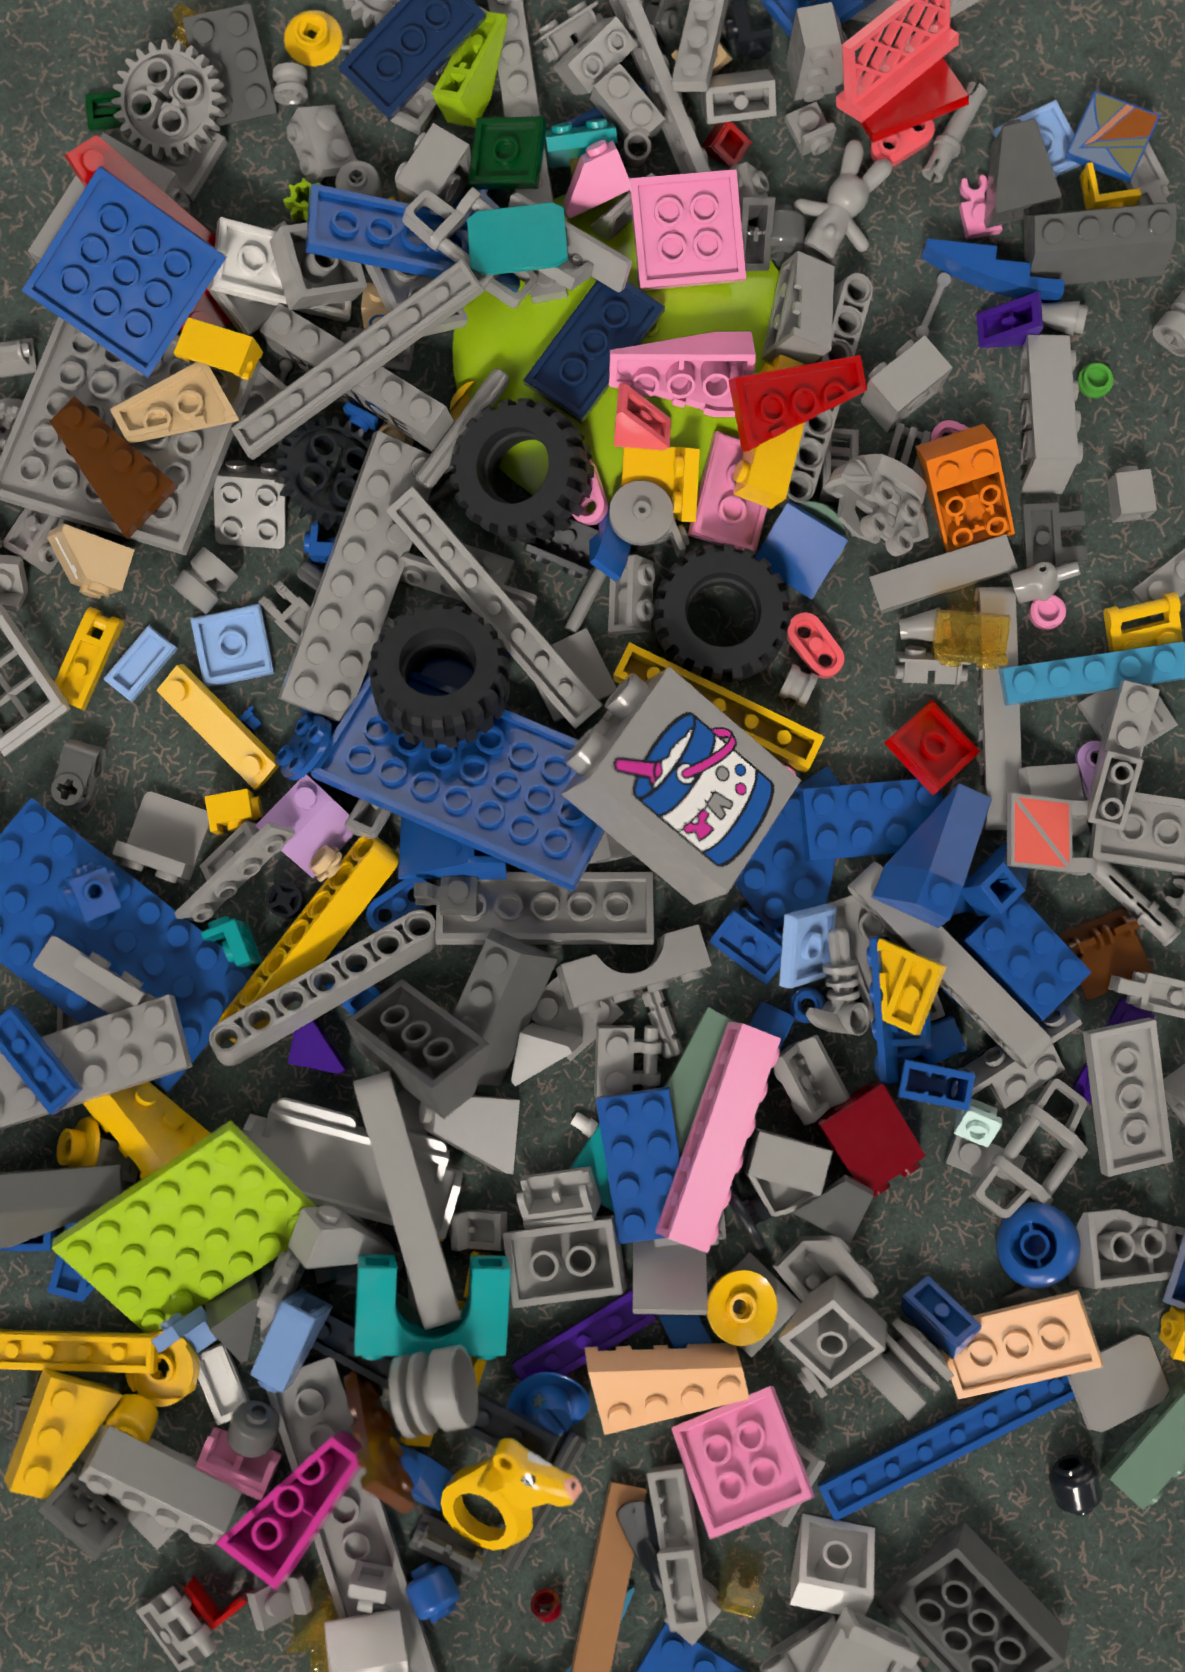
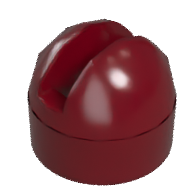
M543 1588L533 1595L530 1608L539 1621L550 1624L561 1616L562 1602L554 1590ZM541 1609H547L550 1611L541 1612Z

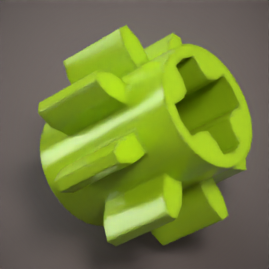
M302 178V181L295 186L289 184L291 197L283 199L286 208L292 209L290 215L294 222L299 218L305 220L306 223L308 221L309 192L312 184L308 183L305 178Z

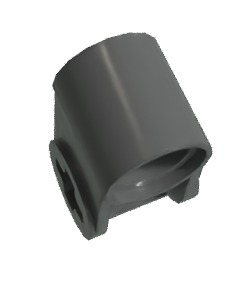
M70 738L66 741L61 751L60 763L51 786L52 797L56 802L76 811L85 809L90 804L98 778L106 762L107 750L105 748ZM68 789H77L76 795H66Z

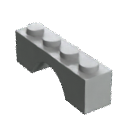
M699 924L664 934L658 938L655 956L644 971L631 974L617 972L607 967L596 954L561 964L556 968L568 1010L579 1008L580 1014L601 1008L599 1001L613 997L614 1003H619L635 998L634 991L647 987L648 992L653 993L670 987L668 981L681 977L682 982L686 983L702 978V970L712 965Z

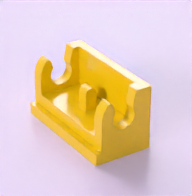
M188 317L173 353L176 357L183 359V361L189 363L196 361L234 373L236 376L241 377V379L249 381L259 358L261 359L263 351L251 336Z

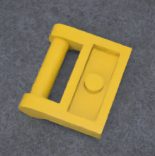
M1177 593L1163 594L1161 599L1119 609L1117 606L1104 609L1109 653L1183 642L1179 615L1181 604ZM1159 613L1164 614V620L1121 631L1123 622Z

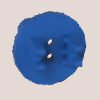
M308 715L302 716L295 725V734L288 745H284L278 751L275 763L281 766V773L288 780L296 781L306 774L312 777L311 770L322 757L331 736V723L324 716L316 715L312 718Z

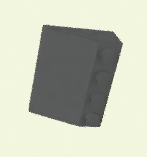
M965 1522L940 1538L878 1600L879 1605L943 1672H1049L1065 1661L1070 1632Z

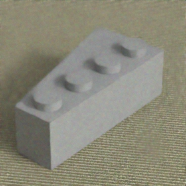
M1027 335L1020 353V399H1027V401H1023L1020 415V430H1027L1023 437L1022 449L1020 450V465H1027L1024 479L1020 481V493L1062 494L1076 464L1082 462L1083 443L1078 442L1077 438L1081 425L1080 411H1075L1079 384L1077 380H1073V371L1076 366V351L1071 350L1069 335Z

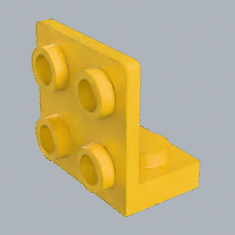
M623 447L621 487L633 481L652 482L661 487L670 497L673 504L674 519L682 522H696L700 449L669 447L666 450Z

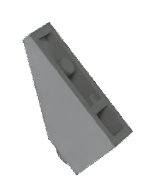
M329 1205L302 1208L288 1247L305 1268L357 1264L358 1255H396V1260L399 1257L397 1250L381 1232L340 1209Z

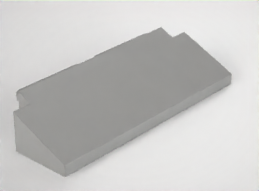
M286 1097L278 1099L276 1104L272 1103L267 1118L253 1114L249 1115L242 1132L315 1205L334 1206L347 1214L394 1226L367 1130L364 1127L357 1126L356 1119L352 1115ZM408 1130L438 1237L445 1239L460 1191L463 1171L446 1166L450 1150H447V1144L444 1140Z

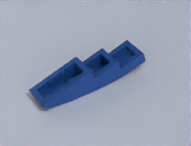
M927 239L921 251V259L955 278L990 292L1015 299L1038 292L1041 293L1042 303L1058 302L1064 293L1065 280L1030 277L1031 263L997 260V246Z

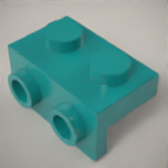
M604 118L586 121V126L572 128L571 123L551 126V131H546L545 133L548 167L557 168L577 165L580 156L587 153V147L595 142L605 140L608 143L613 140L614 144L618 143L616 127L612 122L607 123V119Z

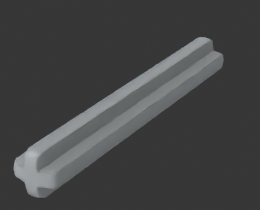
M494 369L424 463L416 474V481L428 490L433 489L449 467L451 455L458 454L459 446L455 442L459 434L464 437L468 432L469 428L466 427L468 421L472 417L476 420L482 417L481 410L488 405L493 406L509 384V377L504 372Z

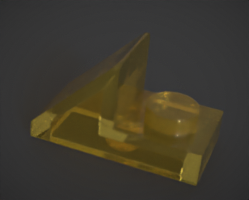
M331 1599L322 1601L290 1641L286 1653L315 1650L311 1652L310 1656L311 1672H329L324 1622L333 1620Z

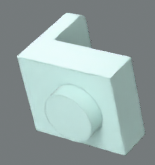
M971 1098L969 1111L957 1109L954 1134L988 1148L1002 1126V1119L997 1117V1108Z

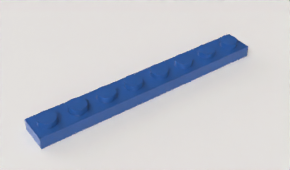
M1067 1375L998 1390L817 1483L834 1520L837 1521L1075 1399Z

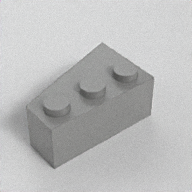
M832 2L796 9L786 58L794 100L804 99L806 102H814L821 99L825 94L844 90L842 44L847 41V37L842 30Z

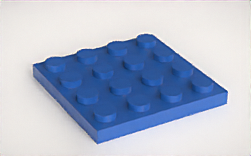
M99 166L21 291L137 371L149 377L227 256L104 167Z

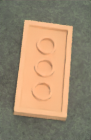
M1079 1290L973 1315L972 1317L982 1325V1328L962 1352L954 1359H951L942 1350L945 1362L949 1370L954 1374L951 1380L958 1399L1103 1366V1359Z

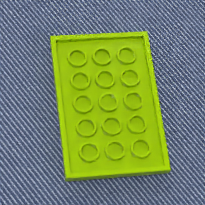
M229 1121L55 1237L51 1249L143 1332L150 1333L162 1330L160 1325L178 1312H180L182 1317H185L199 1306L206 1304L278 1257L282 1251L286 1252L289 1249L288 1244L302 1208L317 1206L232 1121Z

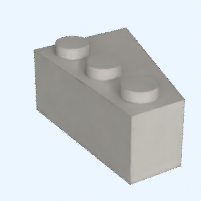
M800 251L794 253L781 264L761 356L762 360L771 363L781 354L807 365L815 363L819 358L831 351L834 290L833 265Z

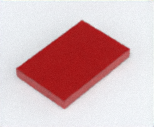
M941 58L866 120L859 123L874 143L969 105V94L944 59Z

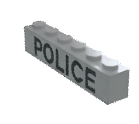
M280 303L259 330L272 350L306 372L345 345V343L292 310L289 311L287 307ZM382 366L343 394L432 451L435 450L454 424V420L445 405Z

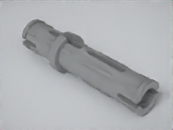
M969 82L965 89L969 94V105L955 110L943 134L937 136L933 146L934 151L922 170L923 176L931 181L935 173L934 182H942L952 159L958 157L961 151L960 143L983 99L987 95V89L979 83L975 92L973 89L976 82Z
M1096 861L1097 872L1091 875L1136 918L1139 926L1143 924L1163 946L1169 945L1181 933V930L1158 910L1159 905L1155 901L1150 902L1114 866L1108 862ZM1120 888H1122L1130 897H1128Z

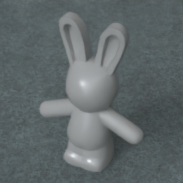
M851 140L847 144L842 157L840 175L828 190L827 203L806 199H798L794 202V210L800 214L818 216L804 238L802 253L831 264L845 234L858 251L864 252L868 249L869 242L852 218L864 209L869 193L890 175L892 164L888 159L876 161L862 179H859L857 173L864 153L862 144L858 140Z

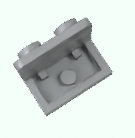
M230 460L222 464L214 483L215 539L219 544L276 549L284 547L286 544V496H280L279 493L285 484L275 483L274 479L281 471L273 468L274 463H263L261 467L247 466L245 461Z
M147 792L141 802L127 843L117 840L112 854L123 858L121 862L123 866L142 872L144 865L157 869L155 877L176 883L178 877L191 880L210 828L207 810L154 792Z
M801 1236L773 1265L774 1269L802 1303L809 1293L835 1274L860 1298H874L878 1293V1289L873 1284L874 1278L871 1273L855 1262L850 1255L851 1250L849 1246L837 1236Z

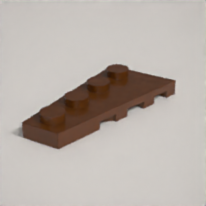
M75 396L49 421L127 539L178 489L172 480Z
M353 1370L343 1378L348 1409L357 1419L351 1425L352 1433L362 1446L356 1452L357 1464L361 1468L365 1466L366 1474L360 1478L361 1488L402 1514H405L416 1507L411 1491L414 1489V1484L409 1474L404 1470L401 1461L403 1451L393 1437L390 1428L393 1426V1422L389 1413L383 1407L380 1398L383 1396L382 1389L378 1383Z

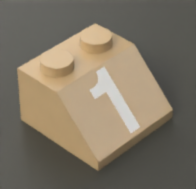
M66 524L48 532L47 539L70 583L81 587L80 593L100 599L101 595L108 597L109 594L122 591L134 549Z

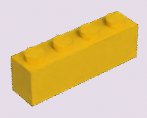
M780 354L770 364L766 363L760 373L806 364ZM805 422L744 452L743 458L737 464L733 474V480L736 481L734 495L770 509L786 499Z

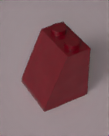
M871 1081L849 1095L850 1098L846 1102L827 1110L814 1124L847 1175L872 1189L874 1197H876L891 1186L888 1181L901 1174L902 1177H906L920 1168L921 1165L918 1161L926 1156L883 1083Z

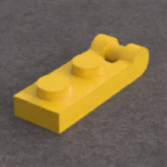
M89 607L86 610L55 679V683L68 701V705L83 711L86 710L115 641L119 638L123 629L124 620L115 616L111 618L105 617L100 610ZM96 628L103 631L100 640L91 636Z

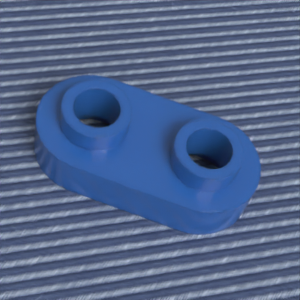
M404 879L372 901L366 911V919L369 926L373 930L379 931L412 911L428 909L429 906H418L409 899V893L414 889V883L426 881L424 879ZM385 909L390 910L392 913V918L387 923L381 922L379 918L381 911Z

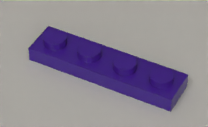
M632 1288L516 1359L511 1365L520 1381L540 1372H552L566 1376L587 1363L584 1347H598V1351H606L655 1321L656 1317L654 1314H633Z

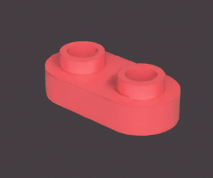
M929 120L919 124L923 129L922 131H915L913 128H909L877 142H872L870 146L872 160L876 162L880 159H888L893 167L923 149L930 143L935 130L933 121ZM891 143L894 149H886L883 144Z
M811 613L795 615L791 619L787 631L789 643L812 673L819 675V678L835 676L844 664L842 649L818 617ZM800 627L808 628L810 637L801 638L798 635V629ZM821 655L829 656L831 665L828 667L822 666L819 663V657Z

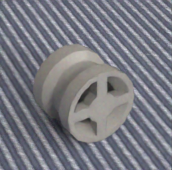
M282 63L273 68V79L277 85L273 89L274 100L282 105L304 104L307 102L308 90L304 86L308 79L307 69L296 63Z
M793 664L778 696L783 699L790 697L796 700L798 706L804 708L819 675L815 673L806 674L801 671L799 666Z

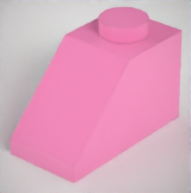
M605 140L595 142L587 147V153L580 156L563 201L569 219L630 190V179L613 140L608 143Z

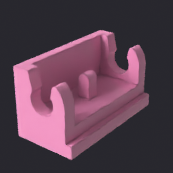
M214 1427L211 1435L205 1441L195 1469L241 1491L245 1495L262 1501L268 1492L282 1453L271 1449L263 1456L255 1458L244 1457L230 1447L227 1440L228 1432Z

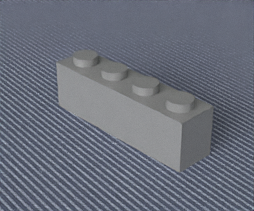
M108 1426L97 1438L78 1478L87 1483V1487L93 1492L109 1494L118 1498L126 1508L133 1511L142 1510L154 1516L159 1524L170 1528L177 1527L189 1533L188 1536L193 1541L201 1544L209 1543L211 1545L226 1533L242 1494L241 1491L111 1426Z

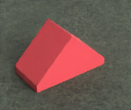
M626 383L620 384L618 387L614 446L654 450L668 449L670 447L671 418Z

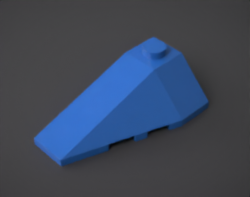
M959 783L884 865L871 898L936 928L949 921L963 889L992 798Z

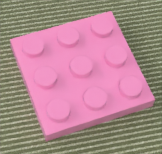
M737 169L630 178L629 188L638 284L641 291L744 282L746 280Z
M772 1386L750 1394L747 1400L721 1406L671 1427L710 1539L815 1498L775 1388Z

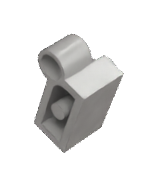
M619 63L593 86L590 101L609 123L612 122L614 124L616 132L623 139L624 144L621 150L623 162L631 167H639L647 160L651 150L650 140L661 131L665 118ZM634 143L639 144L645 154L633 156L628 151L627 146Z
M826 1612L769 1649L770 1657L761 1664L760 1672H810L838 1621L834 1613Z

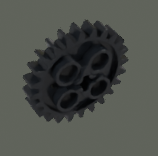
M323 416L318 418L315 425L309 419L303 423L302 428L299 426L286 435L281 442L283 446L280 445L275 454L280 459H277L273 465L274 469L281 471L274 479L275 483L285 484L279 495H290L292 498L287 507L290 509L299 506L301 508L299 513L300 519L307 514L312 515L313 526L320 519L324 520L326 530H329L335 521L340 528L372 440L364 441L362 439L364 433L362 428L356 433L352 432L350 421L344 427H340L338 418L335 416L329 425H327ZM314 446L323 449L326 455L319 454ZM340 447L342 453L332 474L334 480L329 485L326 500L321 498V494L331 473L330 465L336 458L337 448ZM347 461L354 462L359 470L350 467ZM304 477L313 479L316 486L308 484ZM337 491L346 493L349 500L341 498Z

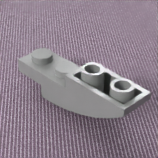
M1126 680L1120 682L1111 716L1107 718L1090 792L1087 822L1124 831L1144 761L1141 759L1160 689Z

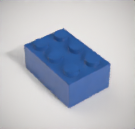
M1021 895L1002 914L983 916L957 941L1036 1023L1045 1020L1091 973Z

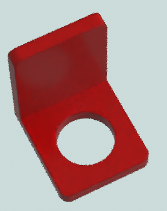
M192 1576L183 1587V1591L192 1604L190 1606L192 1612L199 1619L204 1618L212 1630L248 1602L246 1593L252 1591L249 1588L220 1611L195 1576Z

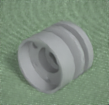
M897 1317L891 1324L903 1335L902 1338L896 1342L886 1333V1344L890 1350L886 1354L880 1353L859 1369L910 1421L927 1404L918 1387L924 1383L938 1393L941 1388L930 1375L937 1370L949 1382L954 1374L949 1370L943 1355L917 1328L902 1322Z
M459 1344L435 1349L431 1352L429 1358L423 1352H418L412 1356L402 1355L393 1359L389 1374V1395L396 1424L403 1436L409 1439L418 1437L422 1433L431 1435L437 1432L438 1426L447 1432L475 1425L478 1414L477 1383L470 1357L464 1347Z

